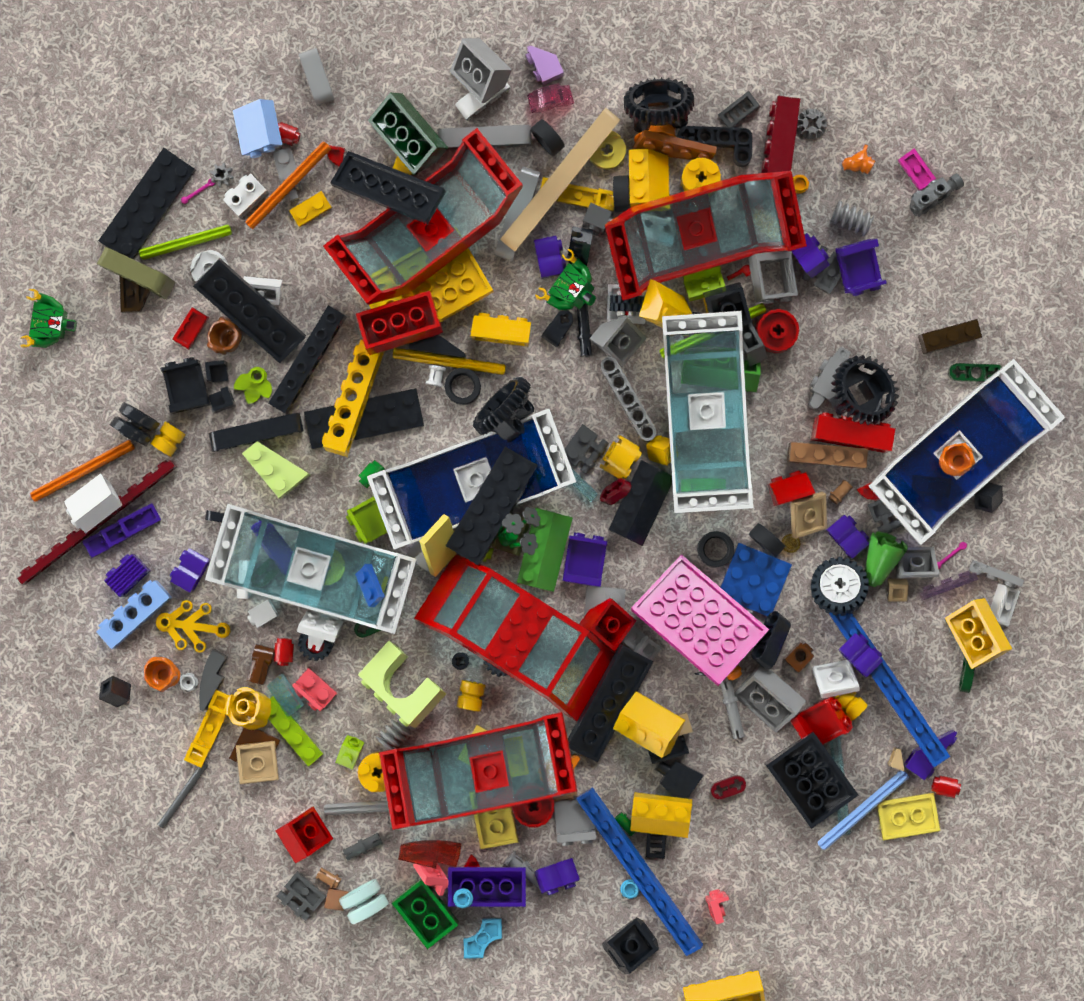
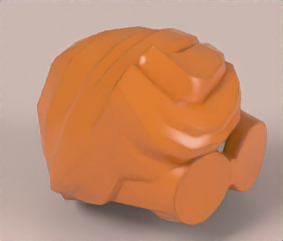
M966 443L946 446L939 458L940 468L951 476H962L976 464L972 449Z
M152 657L144 666L146 683L160 692L175 686L180 680V670L166 657Z

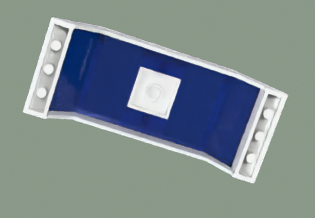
M1012 359L970 392L889 463L869 487L913 538L922 545L950 515L1027 447L1052 430L1065 417L1021 366ZM966 443L972 449L976 464L962 476L946 474L939 465V458L943 449L949 445Z
M550 409L520 420L524 425L525 432L512 442L503 440L496 432H489L488 434L470 439L412 462L367 476L393 549L420 541L444 514L450 518L452 528L455 529L505 446L539 466L516 506L575 483V476Z

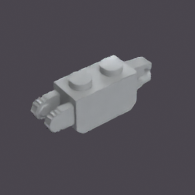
M840 347L833 357L823 360L819 367L822 370L818 377L814 376L809 386L812 387L810 392L813 395L808 403L811 409H818L824 400L828 401L836 395V393L831 391L836 387L831 384L835 380L832 376L836 373L835 370L840 367L839 365L849 358L851 353L843 347Z

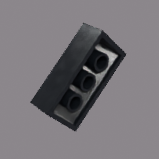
M641 460L630 482L631 489L622 499L608 530L643 546L673 481L672 475Z

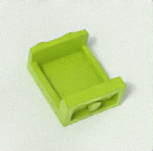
M374 496L347 510L348 515L346 518L351 526L355 525L357 529L355 535L360 543L368 544L387 533Z

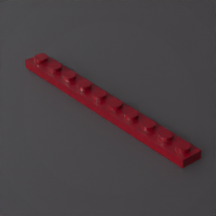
M165 460L157 466V471L147 473L142 478L143 481L140 484H133L127 489V494L123 497L121 495L118 496L122 503L121 507L87 533L80 529L78 532L73 531L66 536L67 540L62 544L59 542L51 548L52 552L47 556L45 554L41 555L35 560L36 564L34 566L24 568L20 572L21 576L17 578L21 584L30 582L175 470L177 465L171 460Z

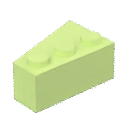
M255 442L242 453L280 499L311 475L260 442Z

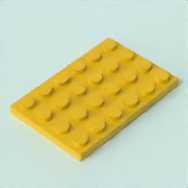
M455 227V230H456V231L459 233V235L461 236V234H460V232L458 231L457 227ZM420 247L392 264L404 280L407 281L432 261ZM468 248L409 294L373 303L369 306L372 309L430 291L440 322L494 291ZM387 266L369 276L381 291L401 285Z

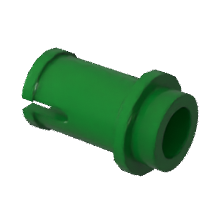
M620 812L615 819L620 827L629 836H632L635 831H630L631 820L627 817L626 813Z

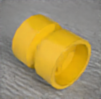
M165 421L159 429L160 435H155L150 444L172 457L177 449L176 444H180L186 434Z
M462 680L460 686L462 695L458 696L456 707L481 711L483 701L480 697L484 695L486 685Z
M856 692L835 696V699L840 701L845 715L849 716L851 721L856 719L868 706L861 697H856Z

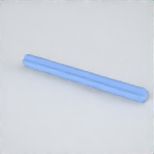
M900 770L823 836L817 842L820 848L823 850L829 848L909 779L908 774Z

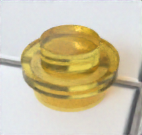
M792 534L785 535L781 541L785 545L783 550L788 553L796 552L801 545L800 539L793 538Z

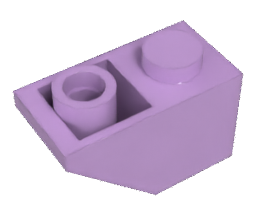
M531 45L527 47L528 53L525 55L530 65L533 64L535 67L533 73L537 82L541 81L542 85H546L564 76L563 69L555 54Z

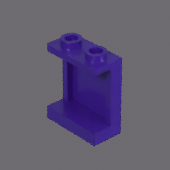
M867 239L835 248L845 293H852L853 296L864 294V290H879L881 285L887 284L886 280L881 278L875 247L879 246L878 239Z
M574 532L573 536L570 535L562 581L601 587L608 541H604V537L593 535L592 539L585 538V534Z

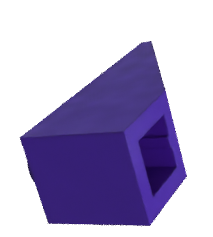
M950 730L937 738L944 748L947 749L948 746L951 747L955 743L957 732ZM920 747L913 749L904 762V767L923 780L930 778L935 771Z

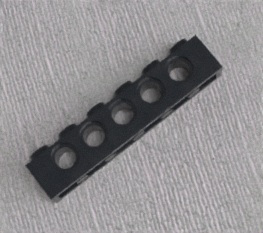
M329 305L327 306L268 404L286 415L289 413L347 317Z

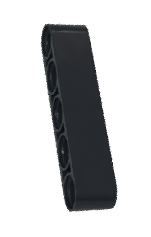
M292 413L221 429L208 434L212 452H218L220 449L226 450L238 447V445L244 446L260 440L266 441L275 439L278 436L292 435L295 432L301 433L304 432L300 413Z

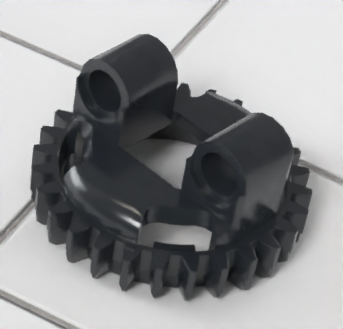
M654 77L653 80L640 81L639 85L634 84L633 87H630L624 96L626 115L629 114V118L632 119L633 128L638 133L644 130L648 131L650 126L672 124L673 127L680 129L688 124V115H690V111H693L694 107L692 89L687 84H684L683 81L678 82L677 79L670 80V78L663 79L662 77L661 79H655ZM668 90L676 94L680 93L681 99L669 96ZM643 95L645 99L636 104L634 99H638ZM669 105V108L661 110H651L648 108L650 106Z
M856 355L853 358H848L839 365L840 367L835 370L836 373L832 376L835 380L831 384L836 387L831 391L836 393V395L829 402L837 415L841 416L847 412L846 417L848 418L852 415L853 422L859 419L860 424H863L865 421L867 425H870L872 422L874 425L878 422L881 423L894 412L895 406L898 404L896 399L899 398V395L896 392L899 388L894 387L897 381L892 380L894 374L889 375V368L884 369V363L877 364L878 359L872 361L871 356L865 358L864 355L860 357ZM864 365V368L876 371L873 374H868L859 370V367ZM863 381L858 385V388L867 402L859 406L849 387ZM884 394H887L885 404L887 405L882 408V396Z
M516 377L500 388L477 413L473 421L475 430L480 435L496 432L507 442H512L525 432V428L520 420L527 418L534 412V406L528 400L531 384L523 377Z

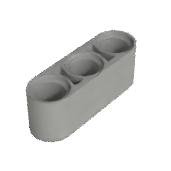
M317 48L300 53L299 57L316 105L335 100Z

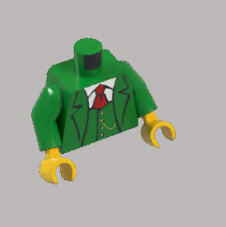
M567 249L572 253V257L567 259L563 254L562 256L566 261H571L572 265L570 263L567 264L548 291L550 295H547L544 288H538V290L544 293V296L539 297L535 294V297L540 301L546 300V303L558 310L580 309L584 303L591 306L595 303L596 296L592 294L595 287L591 284L592 276L590 270L579 258L576 259L572 250Z
M28 289L34 292V297L26 296V298L33 300L34 304L29 336L20 337V339L27 340V345H20L22 348L29 347L30 345L32 347L47 348L58 343L59 339H64L65 331H76L77 321L67 319L68 312L64 311L61 303L54 297L39 293L35 289Z

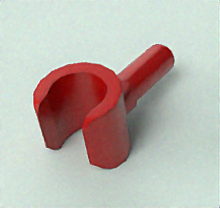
M746 264L737 272L726 276L728 281L742 273L748 277L751 274L750 266Z

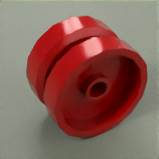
M781 309L771 310L764 314L755 328L765 346L766 352L773 354L783 353L791 348L797 341L800 331L799 324L794 315ZM778 329L780 332L779 335H777L776 332H773V330Z
M527 783L516 791L515 799L519 800L545 794L544 785ZM554 799L537 802V806L534 808L530 804L512 807L515 818L522 825L529 828L540 827L551 819L554 812Z

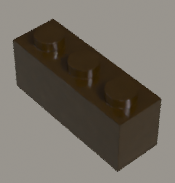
M978 319L930 331L918 336L923 354L982 338Z

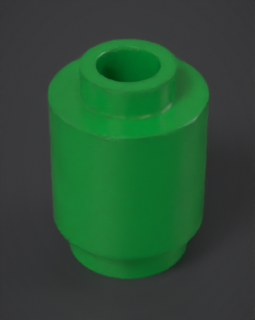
M376 460L372 463L369 462L358 475L361 478L359 482L368 488L370 483L367 476L386 469Z

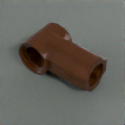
M259 644L255 645L252 654L253 662L247 681L264 685L269 665L273 661L271 658L274 654V648Z

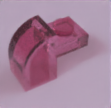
M548 85L527 95L532 113L547 112L554 107L574 104L569 85Z

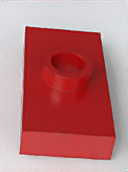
M192 307L172 340L190 350L209 317Z

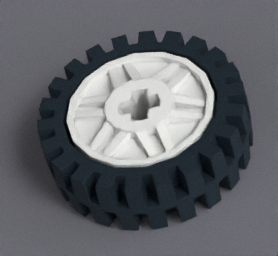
M833 557L829 561L825 560L813 573L811 579L812 598L819 605V608L821 610L824 609L828 614L830 612L835 616L841 614V616H845L846 613L851 614L863 605L867 597L869 588L867 574L863 572L861 565L858 566L855 561L851 562L849 558L842 559V557H838L835 559ZM837 584H841L842 589H839Z

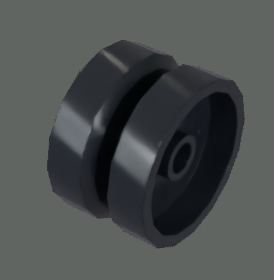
M123 402L119 412L128 419L125 420L119 416H114L109 425L126 438L147 447L151 436L143 431V428L156 432L160 423L130 404Z

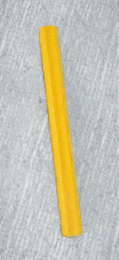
M399 348L393 350L394 359L453 368H466L473 371L504 375L506 365Z

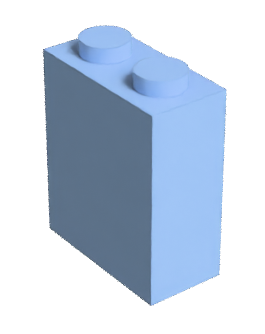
M259 99L233 110L242 155L258 158L262 156L261 153L273 152L276 147L282 145L273 100Z

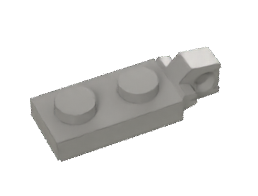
M291 147L272 152L281 184L297 168ZM301 182L289 192L292 202L299 200L297 190L301 189Z
M972 560L969 571L976 575L987 573V578L995 581L998 578L1005 580V585L1013 588L1016 585L1022 587L1024 582L1022 578Z

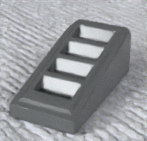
M747 91L718 115L727 127H734L761 106L750 91ZM746 98L753 105L752 108H749V106L744 101ZM739 103L747 110L745 113L738 106ZM735 108L737 112L740 114V117L737 118V116L731 109ZM727 112H729V114L735 120L734 122L731 123L728 117L725 115Z

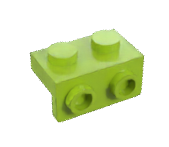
M720 265L683 276V283L689 302L704 298L703 292L725 286Z

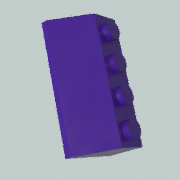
M448 867V907H457L453 897L455 892L462 888L468 889L473 895V901L469 907H526V867Z

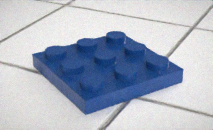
M738 543L720 588L741 606L768 616L776 606L792 564Z

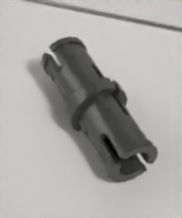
M378 832L364 840L360 839L358 843L343 849L346 859L350 860L361 853L366 854L368 850L383 844L381 838L379 839Z

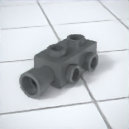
M955 173L949 177L947 182L943 177L939 180L931 181L927 188L922 191L918 190L911 196V212L915 216L918 215V217L926 214L930 209L948 198L952 191L962 188L964 186L963 179L959 174Z

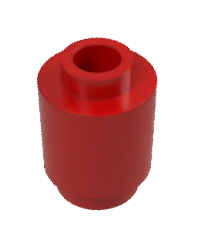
M283 122L278 123L282 143L293 146L294 143L298 144L301 136L299 128Z
M277 638V643H275L274 661L279 666H289V662H293L294 644H292V639Z
M940 775L939 777L934 776L932 792L955 798L956 795L960 794L961 784L958 783V779Z

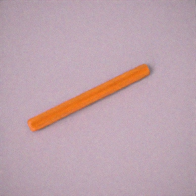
M323 141L245 223L251 229H254L331 150L330 146Z
M131 440L125 441L30 493L33 501H38L134 450V444Z

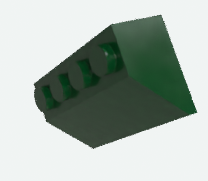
M390 92L368 119V122L413 175L436 163L449 148L403 93Z

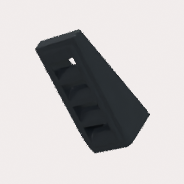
M647 833L646 858L665 859L666 835H651V833ZM651 840H659V841H662V843H650V842H651ZM650 847L662 848V851H651L654 853H650Z

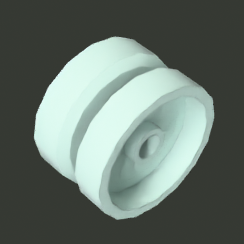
M377 879L357 887L339 899L343 909L354 907L347 915L351 924L373 916L389 904L385 894H378L372 897L381 888Z

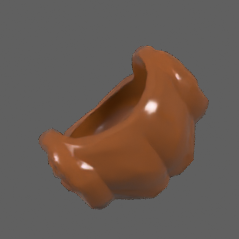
M221 316L210 327L207 335V347L215 353L222 355L235 351L242 340V333L239 327L229 318Z

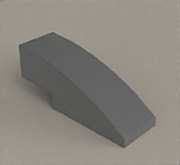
M212 649L202 673L199 693L201 711L207 710L216 689H219L225 678L219 672L228 656L216 649Z

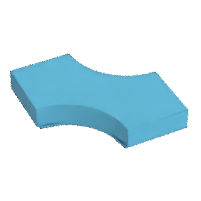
M483 918L479 931L469 938H464V959L483 958L488 944L502 938V918Z

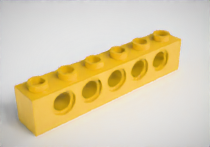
M360 340L359 345L356 344L353 355L355 357L353 362H350L348 365L347 373L349 374L347 379L342 382L341 396L336 399L335 413L330 416L328 433H325L322 439V444L326 451L345 457L349 455L385 352L369 355L363 340ZM368 359L369 363L367 365H360L362 360ZM357 377H363L360 383H354V380ZM350 395H357L354 401H348ZM345 412H350V413H351V415H350L349 418H347V419H342V418H341L343 413H345ZM338 430H344V434L341 437L335 436Z

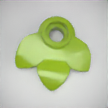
M254 367L249 373L241 374L234 384V389L245 390L244 394L248 404L256 402L261 395L265 398H270L272 394V385L267 380L266 371L261 367ZM256 373L261 374L260 380H255L254 376Z

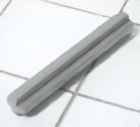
M388 801L326 804L324 806L325 815L389 811Z

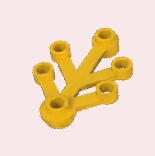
M190 600L183 601L181 606L171 614L161 613L156 618L157 628L160 631L168 632L175 641V647L179 650L185 649L188 642L186 639L181 638L175 628H182L193 642L195 651L198 653L204 652L207 645L204 641L200 640L194 630L215 633L219 638L228 637L231 632V628L227 623H219L217 626L195 623L202 616L211 613L212 606L209 603H203L199 610L184 621L176 619L184 612H189L193 609V603ZM186 602L190 604V608L188 610L184 608V604ZM204 605L209 606L208 612L203 611ZM163 619L168 620L167 626L162 624ZM220 627L225 628L224 634L219 632ZM180 640L184 641L185 643L183 648L179 647L178 642ZM199 643L203 644V650H198L197 645Z

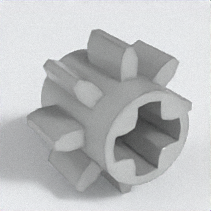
M222 163V166L214 164V171H210V174L214 175L211 181L213 183L218 181L220 188L224 183L229 186V179H234L230 175L233 169L231 167L226 169L225 163ZM222 171L225 177H219V172Z

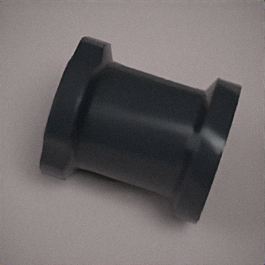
M464 652L456 653L452 658L453 667L457 670L465 669L469 665V656ZM463 656L465 658L464 663L466 664L458 666L456 664V657L461 658Z

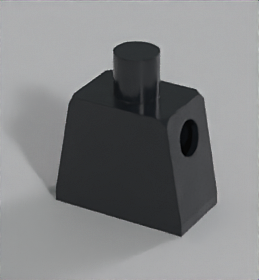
M676 760L673 761L671 766L663 761L659 762L655 768L657 772L663 775L659 781L660 784L673 797L688 799L704 776L701 772Z

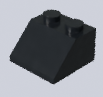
M740 282L703 292L708 313L741 311L742 326L752 323L744 290Z

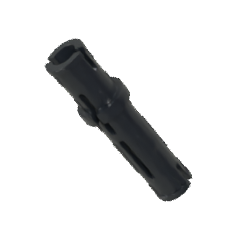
M584 303L580 309H577L579 331L577 340L580 343V357L592 356L590 340L592 334H590L588 304Z

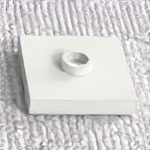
M848 660L812 667L822 699L860 691L852 664Z

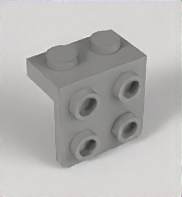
M577 800L557 801L554 803L557 843H561L562 846L573 845L575 841H581V844L592 843V840H596L595 825Z

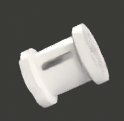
M429 365L430 374L426 384L442 387L441 381L446 368Z

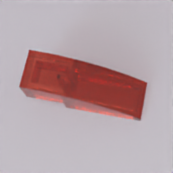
M422 840L401 844L398 860L435 869L437 863L457 867L462 843L444 840Z

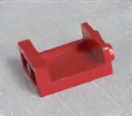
M834 696L825 698L800 711L790 720L800 738L814 732L822 744L842 734H848L853 728L851 719L845 715L840 701L835 699Z

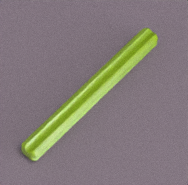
M223 225L140 249L139 254L142 260L229 236L232 234L230 225Z

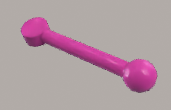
M209 179L207 184H205L189 196L182 197L181 202L183 204H187L189 199L199 194L209 186H214L216 182L213 183L211 179Z
M961 542L959 547L940 562H937L938 569L961 549H966L967 544Z

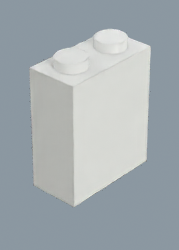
M101 473L64 501L68 508L66 512L72 518L71 523L76 529L81 528L85 533L122 506L113 486Z

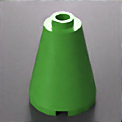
M877 531L876 534L874 532L871 534L865 567L869 581L868 585L877 587V585L881 586L908 550V545L904 541L899 543L895 541L897 537Z

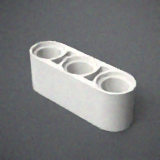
M507 83L503 89L485 103H481L469 92L455 106L468 121L473 114L477 115L486 108L488 103L492 104L501 97L500 94L505 91L508 92L511 87Z

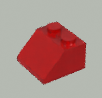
M798 470L789 473V478L783 479L782 476L771 479L772 483L767 485L774 506L816 494L806 472L801 474V471Z
M609 598L591 608L579 625L589 630L606 647L615 652L637 620L613 599Z
M314 806L275 830L295 863L307 858L333 840L332 835Z

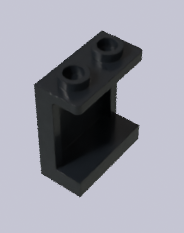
M190 357L183 359V363L168 362L164 364L165 367L160 368L168 393L170 413L175 414L210 406L200 360Z

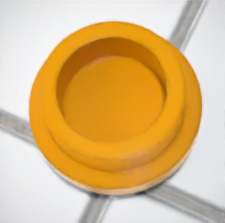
M795 175L793 181L796 194H802L807 191L809 181L804 175Z

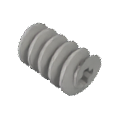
M839 200L831 219L834 218V225L841 221V228L848 224L849 231L855 227L856 234L863 230L862 236H865L870 229L874 216L870 219V212L863 216V209L856 213L855 206L849 210L848 203L842 207V201Z
M397 714L398 722L391 720L393 727L391 728L386 725L387 732L385 733L380 730L381 738L377 736L376 738L387 750L394 749L393 745L400 746L399 740H406L404 734L411 736L410 729L416 731L417 727L416 729L410 725L406 727L399 721L400 716Z

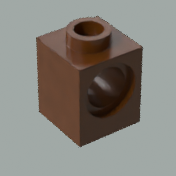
M798 642L783 659L799 673L815 656L812 654L813 649L806 642L804 644ZM802 650L805 657L802 661H797L795 654Z

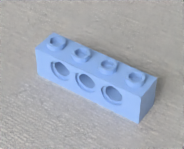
M150 580L144 584L141 593L133 594L127 600L129 603L124 608L120 606L113 612L114 616L110 620L105 619L99 624L100 629L96 632L111 649H115L172 599V596L157 580L153 582ZM146 595L152 598V603L149 606L144 604V597ZM131 608H135L138 612L137 617L134 619L129 615ZM118 620L123 624L121 631L115 629V623Z

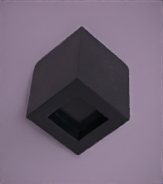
M225 360L205 362L207 382L229 381L228 365Z
M229 387L221 388V391L209 395L212 413H218L236 406Z
M990 482L984 485L974 494L975 509L993 513L1003 502V486Z
M111 676L101 682L99 700L119 707L130 700L131 684Z

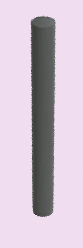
M204 762L202 768L197 767L159 821L158 826L164 828L208 767V764Z

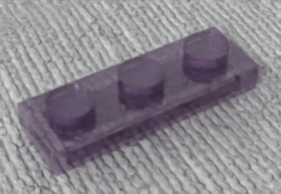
M967 570L959 573V578L953 580L951 577L940 580V585H926L922 587L923 591L918 593L921 600H925L978 580L976 572L970 573Z

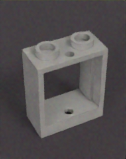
M791 251L758 253L748 257L755 303L763 302L764 305L773 304L774 300H780V303L792 301L791 298L798 295ZM780 262L785 293L765 295L760 264Z

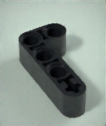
M683 126L678 132L677 138L685 139L683 135L686 132L690 136L688 140L694 141L695 137L693 136L697 132L696 141L694 142L716 146L717 148H734L733 160L738 167H745L751 161L753 136L752 132L747 128ZM707 133L710 136V140L703 141L700 135ZM726 134L729 140L723 142L720 140L719 135ZM741 134L746 135L748 141L741 142L738 136ZM738 154H745L747 156V160L740 161L738 159Z

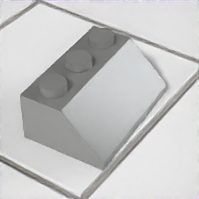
M462 38L450 70L481 103L488 101L506 86L512 71L480 38Z
M761 665L734 692L739 701L775 732H778L794 718L806 701L772 670L765 669Z

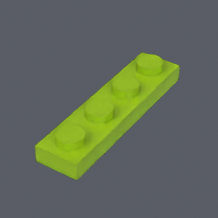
M275 695L270 698L271 713L269 721L309 767L323 755V752Z

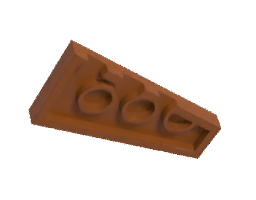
M644 130L634 143L632 150L650 149L668 155L670 158L688 160L707 158L711 160L716 154L717 147Z

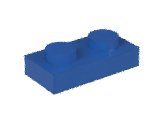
M365 564L355 575L368 607H375L385 596L372 564Z

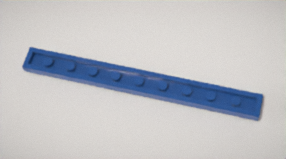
M829 613V616L846 641L854 633L857 635L861 633L869 641L867 645L871 649L875 647L852 613H846L845 616H841V614L835 616L833 613ZM881 657L883 662L870 676L931 765L936 767L948 759L950 755L885 660Z
M592 787L580 794L576 800L684 954L688 956L701 949L703 943L595 789Z

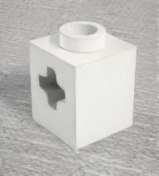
M268 599L248 611L249 616L247 617L252 626L256 625L259 628L277 618L279 614L271 600Z

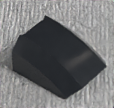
M637 917L602 943L604 950L617 968L624 974L632 973L659 950L657 939L645 922Z

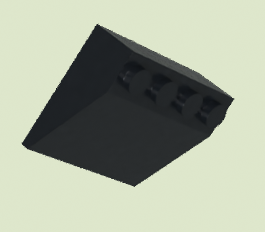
M814 732L783 749L765 762L767 768L811 829L859 796Z

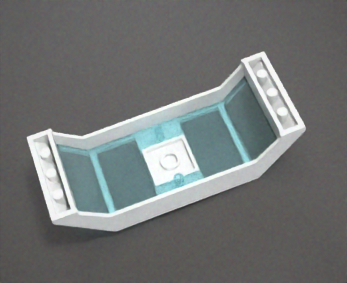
M741 311L662 316L674 513L753 508L743 361Z
M227 504L205 580L395 634L416 559ZM365 564H372L385 596L375 607H368L355 575Z

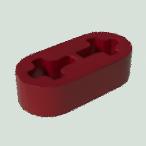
M618 478L603 489L600 495L601 502L610 506L615 504L629 493L631 483L623 478Z
M734 775L713 783L710 791L714 798L724 799L743 792L746 788V781L742 776ZM735 779L743 782L740 785V789L736 787L730 788L729 785L734 784ZM719 785L721 788L727 786L728 789L723 790L721 796L718 793H714L717 789L716 786Z

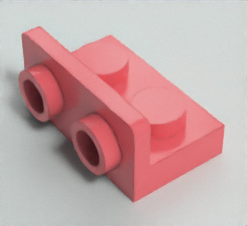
M310 668L292 685L295 688L293 692L300 698L304 696L309 701L307 704L314 711L317 709L322 711L337 694L334 689Z
M415 859L413 866L423 882L428 886H433L437 894L443 896L444 891L448 887V878L437 861Z
M720 889L710 891L709 895L705 896L712 920L716 924L724 922L723 916H726L723 905L720 903L728 901L729 897L724 891L720 892Z

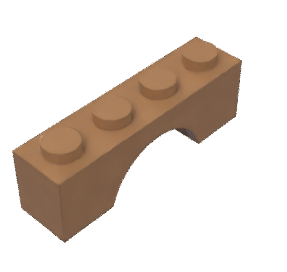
M790 442L787 462L865 469L867 468L868 449Z

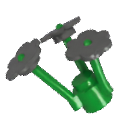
M526 507L525 511H523V517L525 518L523 521H521L519 514H507L506 518L502 521L505 529L498 534L499 542L503 546H510L511 549L522 547L524 553L533 555L538 547L537 538L534 534L525 533L524 538H521L520 542L516 543L518 534L521 533V528L526 523L534 527L539 526L541 519L536 509Z

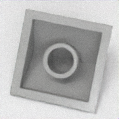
M934 547L908 548L896 565V578L939 577L940 575Z

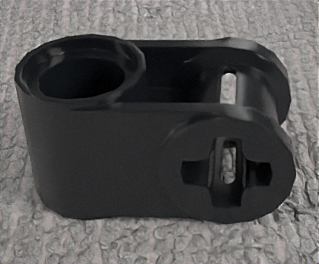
M567 310L558 312L541 337L555 347H558L560 341L564 339L567 331L573 324L572 314ZM568 315L569 322L562 324L560 316L565 317Z

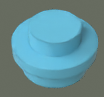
M632 879L625 880L620 887L622 895L628 899L635 898L640 891Z
M462 888L455 892L453 900L457 907L467 908L472 904L473 895L468 889Z

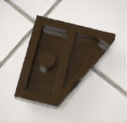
M119 276L121 313L142 312L151 291Z

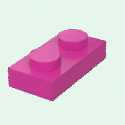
M915 148L898 159V162L918 190L924 189L931 181L936 179Z

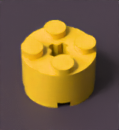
M707 158L691 160L685 166L681 176L683 190L688 191L719 182L721 174L718 165ZM699 175L703 176V182H699ZM715 191L708 193V197L712 196Z
M618 435L619 441L617 443L612 442L602 459L605 461V464H600V468L616 478L624 477L626 479L632 470L630 466L633 461H638L642 452L639 451L640 447Z
M242 687L229 696L226 702V714L233 724L249 730H255L267 725L271 713V700L266 695L251 688Z
M377 751L367 755L358 767L359 781L370 792L385 791L383 773H381V776L374 774L375 767L378 770L382 769L379 752Z

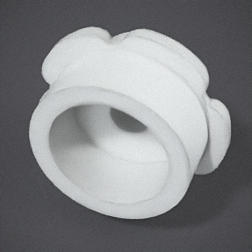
M193 673L183 674L180 677L179 686L182 690L191 692L198 685V679L194 677Z

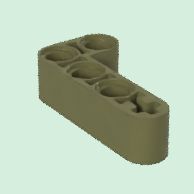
M107 247L104 248L97 262V265L134 282L166 300L176 284L175 281L165 274Z

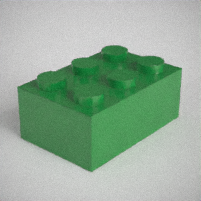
M421 878L392 901V905L427 950L459 924L458 919L433 887L426 885Z

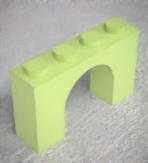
M388 641L358 675L363 679L361 683L370 690L372 688L375 691L373 695L382 702L384 700L388 704L386 708L394 715L397 713L400 716L399 721L406 727L410 725L416 729L443 699L446 693L434 681L426 678L410 696L401 699L395 698L390 689L391 677L408 656L398 646Z

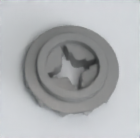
M807 109L801 112L798 116L797 130L803 137L816 139L824 134L827 128V119L823 112L817 109ZM818 118L815 123L817 127L812 126L806 129L809 124L807 120L810 119L812 121Z

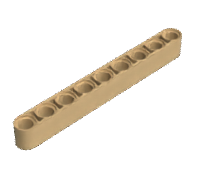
M607 108L602 111L500 240L514 252L618 124L620 119Z

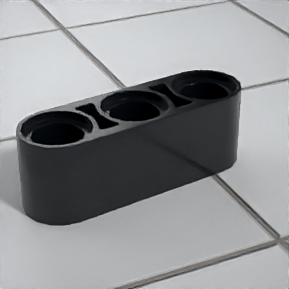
M773 611L767 616L764 626L769 631L756 644L751 654L752 658L765 669H770L775 665L791 628L790 621L778 611Z

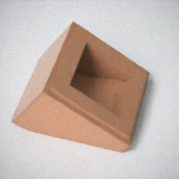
M329 888L324 908L344 911L339 899L346 895L348 891Z

